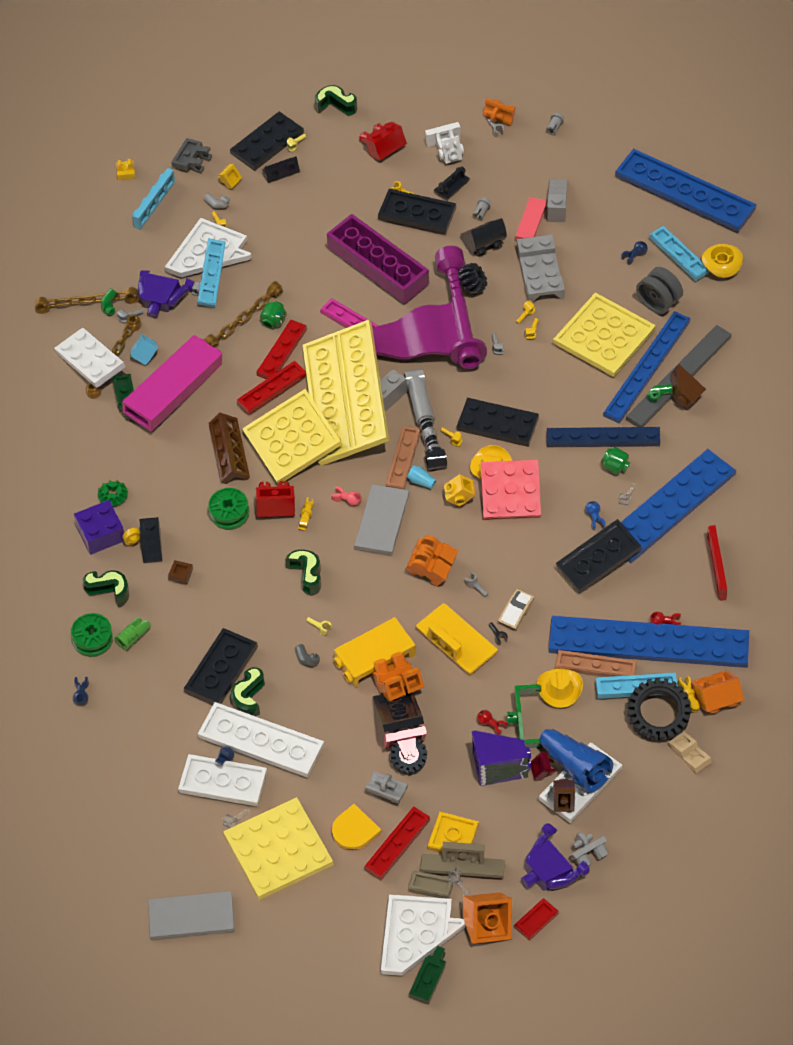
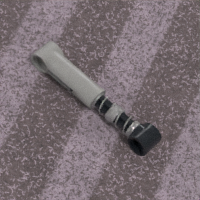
M423 369L405 371L404 377L407 379V390L409 391L416 422L420 426L424 444H426L425 458L428 470L447 467L445 450L438 445L436 428L433 427L435 417L428 396Z

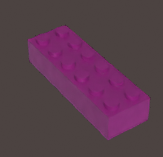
M353 214L349 215L327 233V246L330 250L403 304L429 284V269Z

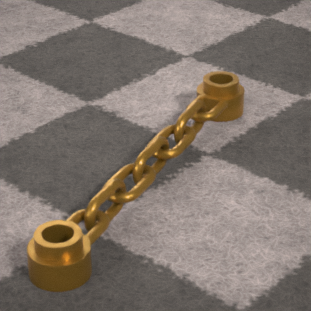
M277 281L271 283L267 288V295L257 299L250 309L240 313L236 320L223 327L217 336L209 334L204 340L212 347L217 348L219 340L229 336L236 326L246 322L252 316V313L257 309L263 308L270 298L274 296L276 298L279 297L283 292L282 286ZM263 299L264 303L259 306L258 302ZM246 313L247 317L242 320L241 316ZM229 327L230 331L225 334L224 330Z
M129 287L126 291L117 292L113 300L125 299L126 302L134 304L140 298L138 290L135 287ZM105 294L60 299L39 297L35 301V310L43 314L48 312L50 307L101 302V299L96 300V297L102 296L103 298ZM72 299H78L79 302H72Z
M130 315L127 318L123 335L112 348V353H115L116 356L124 348L128 336L133 331L141 328V320L137 315ZM118 343L122 345L119 350L116 348ZM88 383L86 386L87 396L91 399L98 398L101 395L100 386L96 388L91 383Z

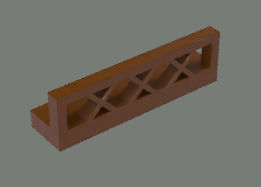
M219 412L209 422L220 480L226 484L234 477L247 480L250 478L238 419ZM227 422L232 423L233 429L228 425ZM230 435L235 439L236 443L230 438ZM233 450L239 455V458L234 454ZM236 464L242 470V472L237 470Z

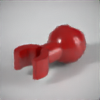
M656 611L650 615V622L657 625H681V622L675 621L680 620L681 614L674 613L672 616H664L662 612Z
M481 710L477 715L478 722L481 725L493 727L496 735L502 734L498 727L507 729L508 723L502 720H495L492 713L488 710Z

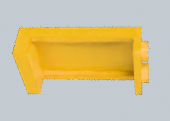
M394 617L334 649L335 658H333V661L338 669L341 668L343 670L346 681L348 683L351 682L354 687L359 686L358 681L375 671L374 661L385 659L388 665L393 662L391 655L396 652H401L411 659L416 656V645Z

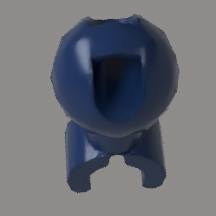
M643 241L636 242L633 250L624 251L621 254L622 260L630 257L627 259L628 265L632 264L633 258L637 255L645 254L648 246Z
M75 677L74 682L77 691L73 695V701L77 705L86 704L89 698L87 692H85V689L89 686L88 677H85L82 685L78 682V678Z
M230 747L221 748L215 762L223 765L225 761H232L234 751Z

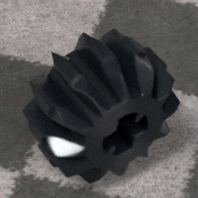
M477 263L466 264L458 272L461 285L469 294L479 293L487 286L485 272L482 271V267H479Z

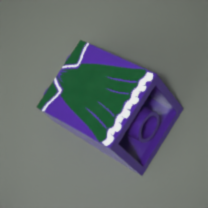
M476 730L472 731V753L480 786L528 778V770L531 769L530 748L525 746L524 740Z

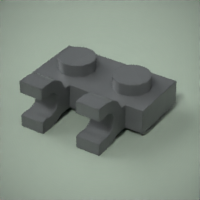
M186 138L171 162L172 167L186 171L191 167L195 172L202 174L205 168L201 164L203 160H211L212 154H209L211 149L208 146H203L200 141Z

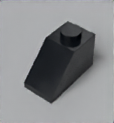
M159 517L139 519L143 563L163 562Z

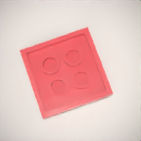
M538 460L481 462L483 519L541 517Z

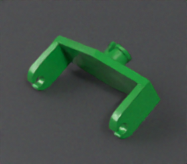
M539 684L515 686L516 712H507L508 725H518L519 739L524 740L520 695L541 692L542 688ZM541 739L524 740L526 747H543L540 742Z

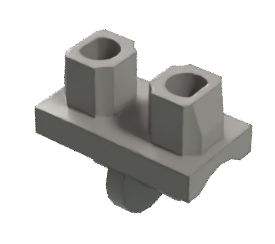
M374 771L365 788L366 791L371 792L375 796L389 799L390 802L398 804L408 785L393 779L390 774L383 775Z
M580 832L576 834L578 841L574 842L573 846L575 849L580 846L582 848L572 853L568 858L571 863L575 861L579 865L582 861H585L589 866L592 864L587 855L589 852L592 851L597 860L609 854L604 844L607 840L602 836L589 844L588 842L593 839V836L591 834L585 836Z

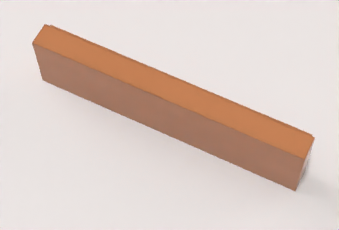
M402 426L386 480V487L405 490L407 476L411 469L421 429Z
M558 650L555 669H568L579 674L600 677L630 676L636 673L637 661Z

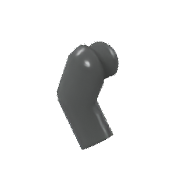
M303 644L295 647L300 663L310 667L318 665L320 661L318 654H307Z

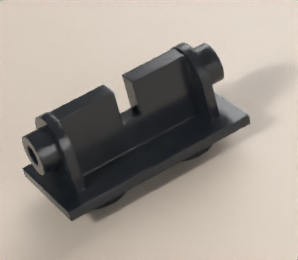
M297 156L265 166L262 172L264 176L266 175L267 183L299 173Z
M463 166L457 167L455 172L438 184L434 192L445 199L451 197L470 180L465 175L466 169Z

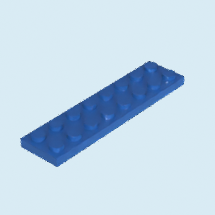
M634 148L615 171V176L737 232L740 231L756 209L755 203Z
M709 449L698 456L621 521L642 547L640 551L627 559L630 564L633 563L736 475V470Z

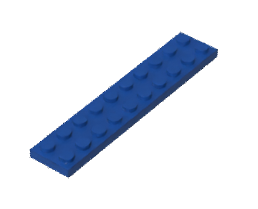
M552 616L549 653L558 654V650L623 659L747 668L750 630L673 624L657 625L646 622Z

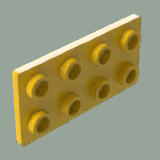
M442 603L416 625L417 630L469 675L474 673L498 652L495 646L445 603Z

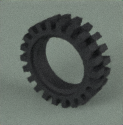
M655 678V681L648 679L645 684L643 682L640 683L639 687L633 690L628 704L629 723L633 725V730L638 731L640 737L644 735L648 741L655 739L654 742L659 743V740L668 742V739L671 738L672 740L686 729L691 714V702L688 700L687 692H683L684 688L681 685L677 687L675 681H672V683L668 682L669 679L664 678V681H660V678ZM653 694L667 695L676 703L678 715L667 726H653L641 714L640 707L642 702Z

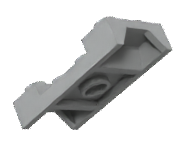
M545 235L517 239V252L528 300L533 303L539 296L555 294L560 299H565V288L562 276H560L553 236Z

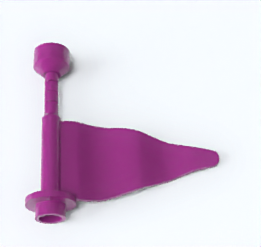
M445 246L436 252L435 262L437 271L442 275L448 276L452 295L451 303L423 305L410 311L397 321L373 328L376 355L403 360L428 354L450 355L454 363L465 369L479 366L486 357V344L479 339L473 338L466 300L462 295L458 272L465 265L463 251L457 246Z

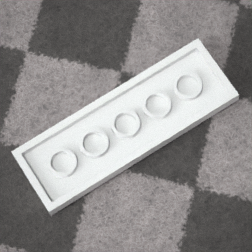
M216 702L213 704L198 732V738L222 747H230L235 752L306 778L309 777L324 747V741Z

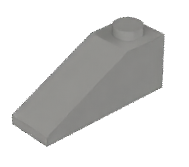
M550 179L547 222H565L567 180Z

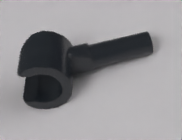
M493 622L489 623V627L496 636V644L501 645L499 638H504L507 642V633L498 631Z

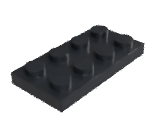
M279 111L230 149V154L253 171H256L287 147L288 138L295 139L304 133V128Z
M388 189L378 213V219L446 234L456 210V203Z
M467 397L457 424V431L529 447L539 414Z
M616 519L556 562V566L580 594L640 551L642 547L619 519Z
M222 628L185 685L184 692L211 704L215 702L221 704L257 649V642Z
M405 692L406 695L392 701L386 699L383 694L373 696L374 705L384 732L394 733L402 728H416L420 724H424L422 713L413 692L409 694Z

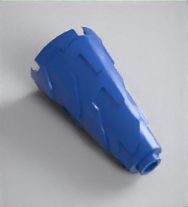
M546 729L541 733V745L586 792H595L607 782L609 778L605 775L607 771L612 773L613 760L610 757L554 729Z

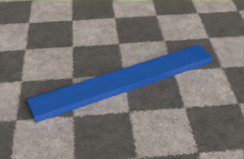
M675 311L607 406L603 412V417L620 424L689 325V317Z

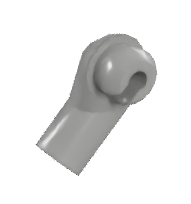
M208 193L204 197V200L213 208H226L229 206L230 198L228 196H221L220 199H216Z

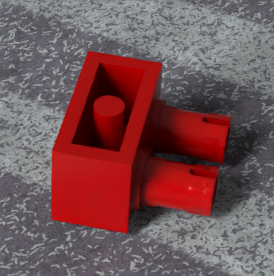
M392 121L384 126L377 123V125L373 126L371 134L363 132L359 136V140L362 143H366L370 156L377 160H382L407 144L402 126Z
M264 481L260 482L259 487H256L257 517L295 516L294 486H290L288 481H284L285 484H283V481H279L275 487H271V484L267 481L266 485H264Z

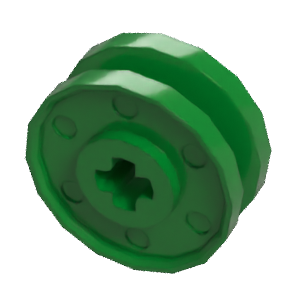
M223 488L217 490L209 499L208 509L210 518L218 528L233 530L246 523L249 517V506L246 495L241 490Z
M88 613L78 617L73 622L71 627L72 642L76 651L81 655L96 657L106 653L111 648L113 633L111 623L106 617L97 613Z

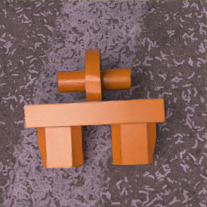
M487 98L483 115L489 117L494 123L499 121L511 125L516 107L502 104L497 99L491 100Z

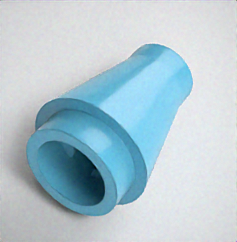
M414 465L407 476L411 483L432 489L436 483V479L421 466L417 467Z

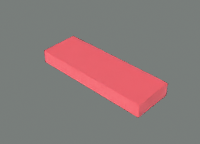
M529 198L515 240L536 236L547 206V200Z

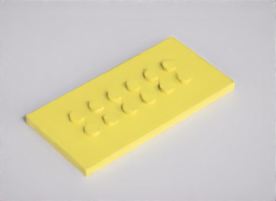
M366 320L303 344L309 395L342 443L341 446L320 458L318 463L322 466L388 442L389 436L372 323Z

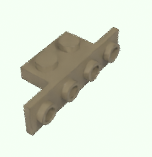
M443 841L442 855L422 854L420 872L503 878L505 860L484 858V844Z

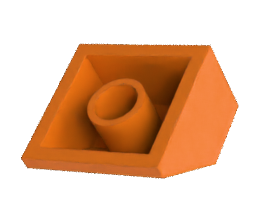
M727 670L691 681V688L696 693L695 697L701 709L708 713H716L722 707H734L739 702L744 701L739 677Z
M502 892L463 896V919L471 943L511 939V897Z

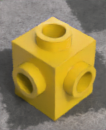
M461 474L444 485L446 501L459 507L476 496L473 480Z

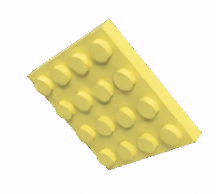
M594 293L553 339V344L615 377L656 330V325Z
M306 389L242 428L277 483L279 481H286L342 445Z
M297 797L223 831L224 837L259 900L334 865L332 858Z

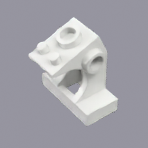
M459 122L425 130L427 147L436 145L440 160L443 159L446 164L462 160L464 149L459 140L461 139Z

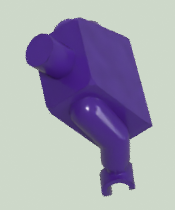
M149 270L140 271L138 294L144 306L148 308L147 315L156 318L159 310L170 311L171 307L175 306L183 295L193 290L194 281L186 278L185 284L181 286L178 279L150 274Z
M547 823L541 829L543 834L538 837L526 856V872L528 874L523 876L521 881L526 888H530L536 883L543 891L553 890L570 885L579 878V875H587L590 869L587 863L582 861L577 869L573 871L572 865L548 840L549 836L557 832V829Z

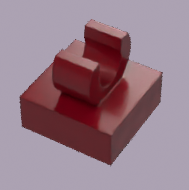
M540 752L530 762L534 780L541 781L546 775L552 776L556 772V769L551 768V764L554 761L548 758L546 752Z

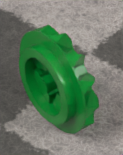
M109 480L108 483H102V486L98 488L97 495L101 503L110 500L112 506H117L126 500L128 490L124 483H120L118 480ZM109 490L116 491V494H109Z

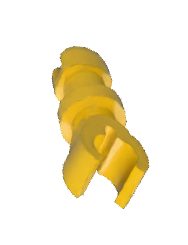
M309 497L305 499L298 529L305 531L308 520L312 516L311 509L314 505V499L312 498V502L308 501Z
M687 675L686 683H684L681 677H679L677 681L678 686L681 685L684 688L683 692H687L688 700L691 702V711L697 712L700 704L695 699V691L691 689V678Z

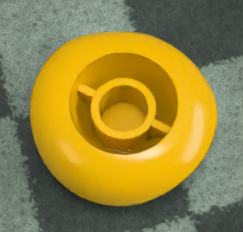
M716 244L706 249L702 253L701 259L704 266L712 274L721 278H727L735 275L740 270L743 263V254L736 246Z
M489 445L483 447L475 454L470 463V470L473 475L482 480L481 462L512 461V458L504 448Z
M568 669L546 671L537 680V684L541 685L542 688L541 692H539L540 696L546 703L557 708L572 705L579 698L583 689L581 676L577 672Z

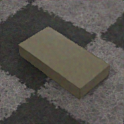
M413 870L408 892L449 899L454 879Z

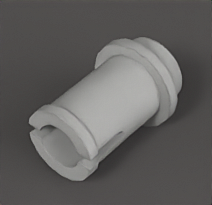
M555 113L551 115V121L546 127L548 134H556L559 126L564 122L562 114Z
M482 197L478 200V205L472 214L474 219L477 218L478 214V221L483 219L486 211L491 207L489 199Z

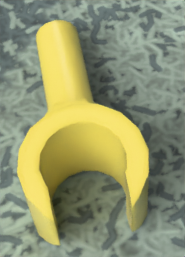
M306 134L295 139L288 138L287 148L290 152L298 148L297 143L306 138Z
M310 617L306 620L319 628V632L323 636L327 635V630L323 629L324 627L331 630L332 625L329 621L320 623Z

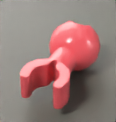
M338 486L335 489L339 494H331L333 501L347 500L352 506L359 505L362 499L359 492L352 491L346 493Z

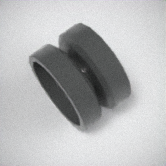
M655 267L647 277H644L636 285V291L641 302L649 310L657 314H664L672 304H675L683 296V288L678 278L663 267Z

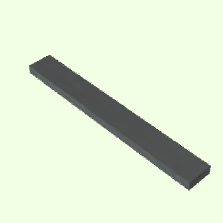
M716 325L678 364L694 376L731 338V333ZM675 367L657 385L672 384L671 372ZM673 393L663 394L657 401H650L647 395L626 416V420L636 427H644L673 397Z

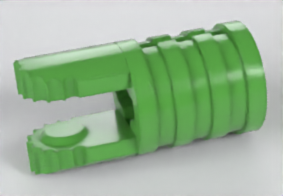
M137 617L115 637L116 643L123 650H128L133 643L148 631L151 623L146 620L142 622L141 618Z

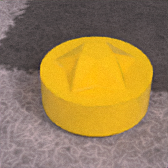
M130 528L124 532L122 538L125 544L132 546L141 541L138 528Z

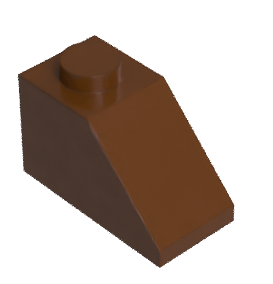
M680 364L671 372L673 398L678 405L687 410L703 394L706 388Z
M553 780L554 812H574V780Z

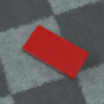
M542 898L514 924V928L530 941L559 914V911L546 899Z

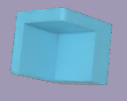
M142 333L131 348L130 356L147 365L157 351L158 344Z

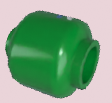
M278 301L268 302L260 314L261 323L269 329L278 328L282 325L287 312L282 303Z
M617 447L608 448L601 460L603 467L616 475L620 474L621 471L626 472L630 465L628 461L629 454Z

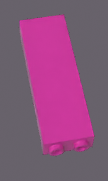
M193 335L122 401L123 413H126L128 417L152 432L222 365L223 353L209 345L204 339Z

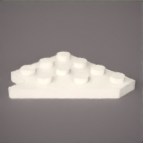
M200 218L166 264L165 271L178 277L202 272L208 238L226 242L222 267L251 260V253L242 250V247L247 242V236Z
M389 894L381 974L403 976L425 959V957L433 953L437 946H442L466 927L464 919L450 918L452 899Z

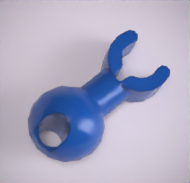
M596 501L588 502L585 510L587 514L592 516L593 531L596 530V521L602 525V528H605V520L599 516L600 505Z

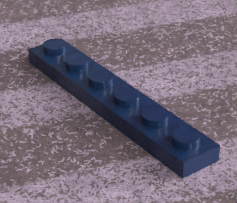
M660 427L547 428V447L660 446Z

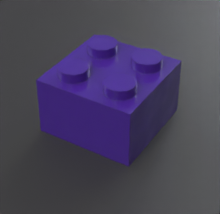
M110 500L74 513L76 527L90 555L124 542L122 538L124 528Z

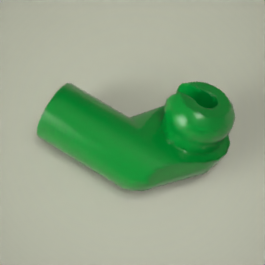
M112 288L101 299L102 310L109 316L115 313L112 300L117 295V292Z
M672 384L654 385L648 392V399L650 401H657L663 394H672Z

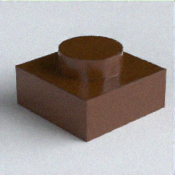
M174 560L168 574V579L187 584L193 571V564Z

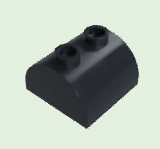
M502 218L489 221L460 234L467 249L472 253L477 252V255L486 252V247L490 245L493 248L502 245V240L507 237L506 227Z

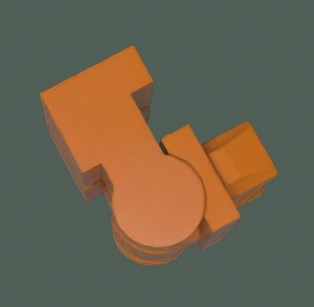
M426 535L423 539H418L407 563L406 571L412 575L426 576L431 580L430 583L437 587L446 580L458 550L447 543L439 542L433 536Z
M396 652L392 654L393 664L387 665L385 659L374 661L375 671L372 674L376 687L389 701L406 695L405 692L409 694L425 687L420 669L417 667L412 669L411 663L406 661L403 653Z

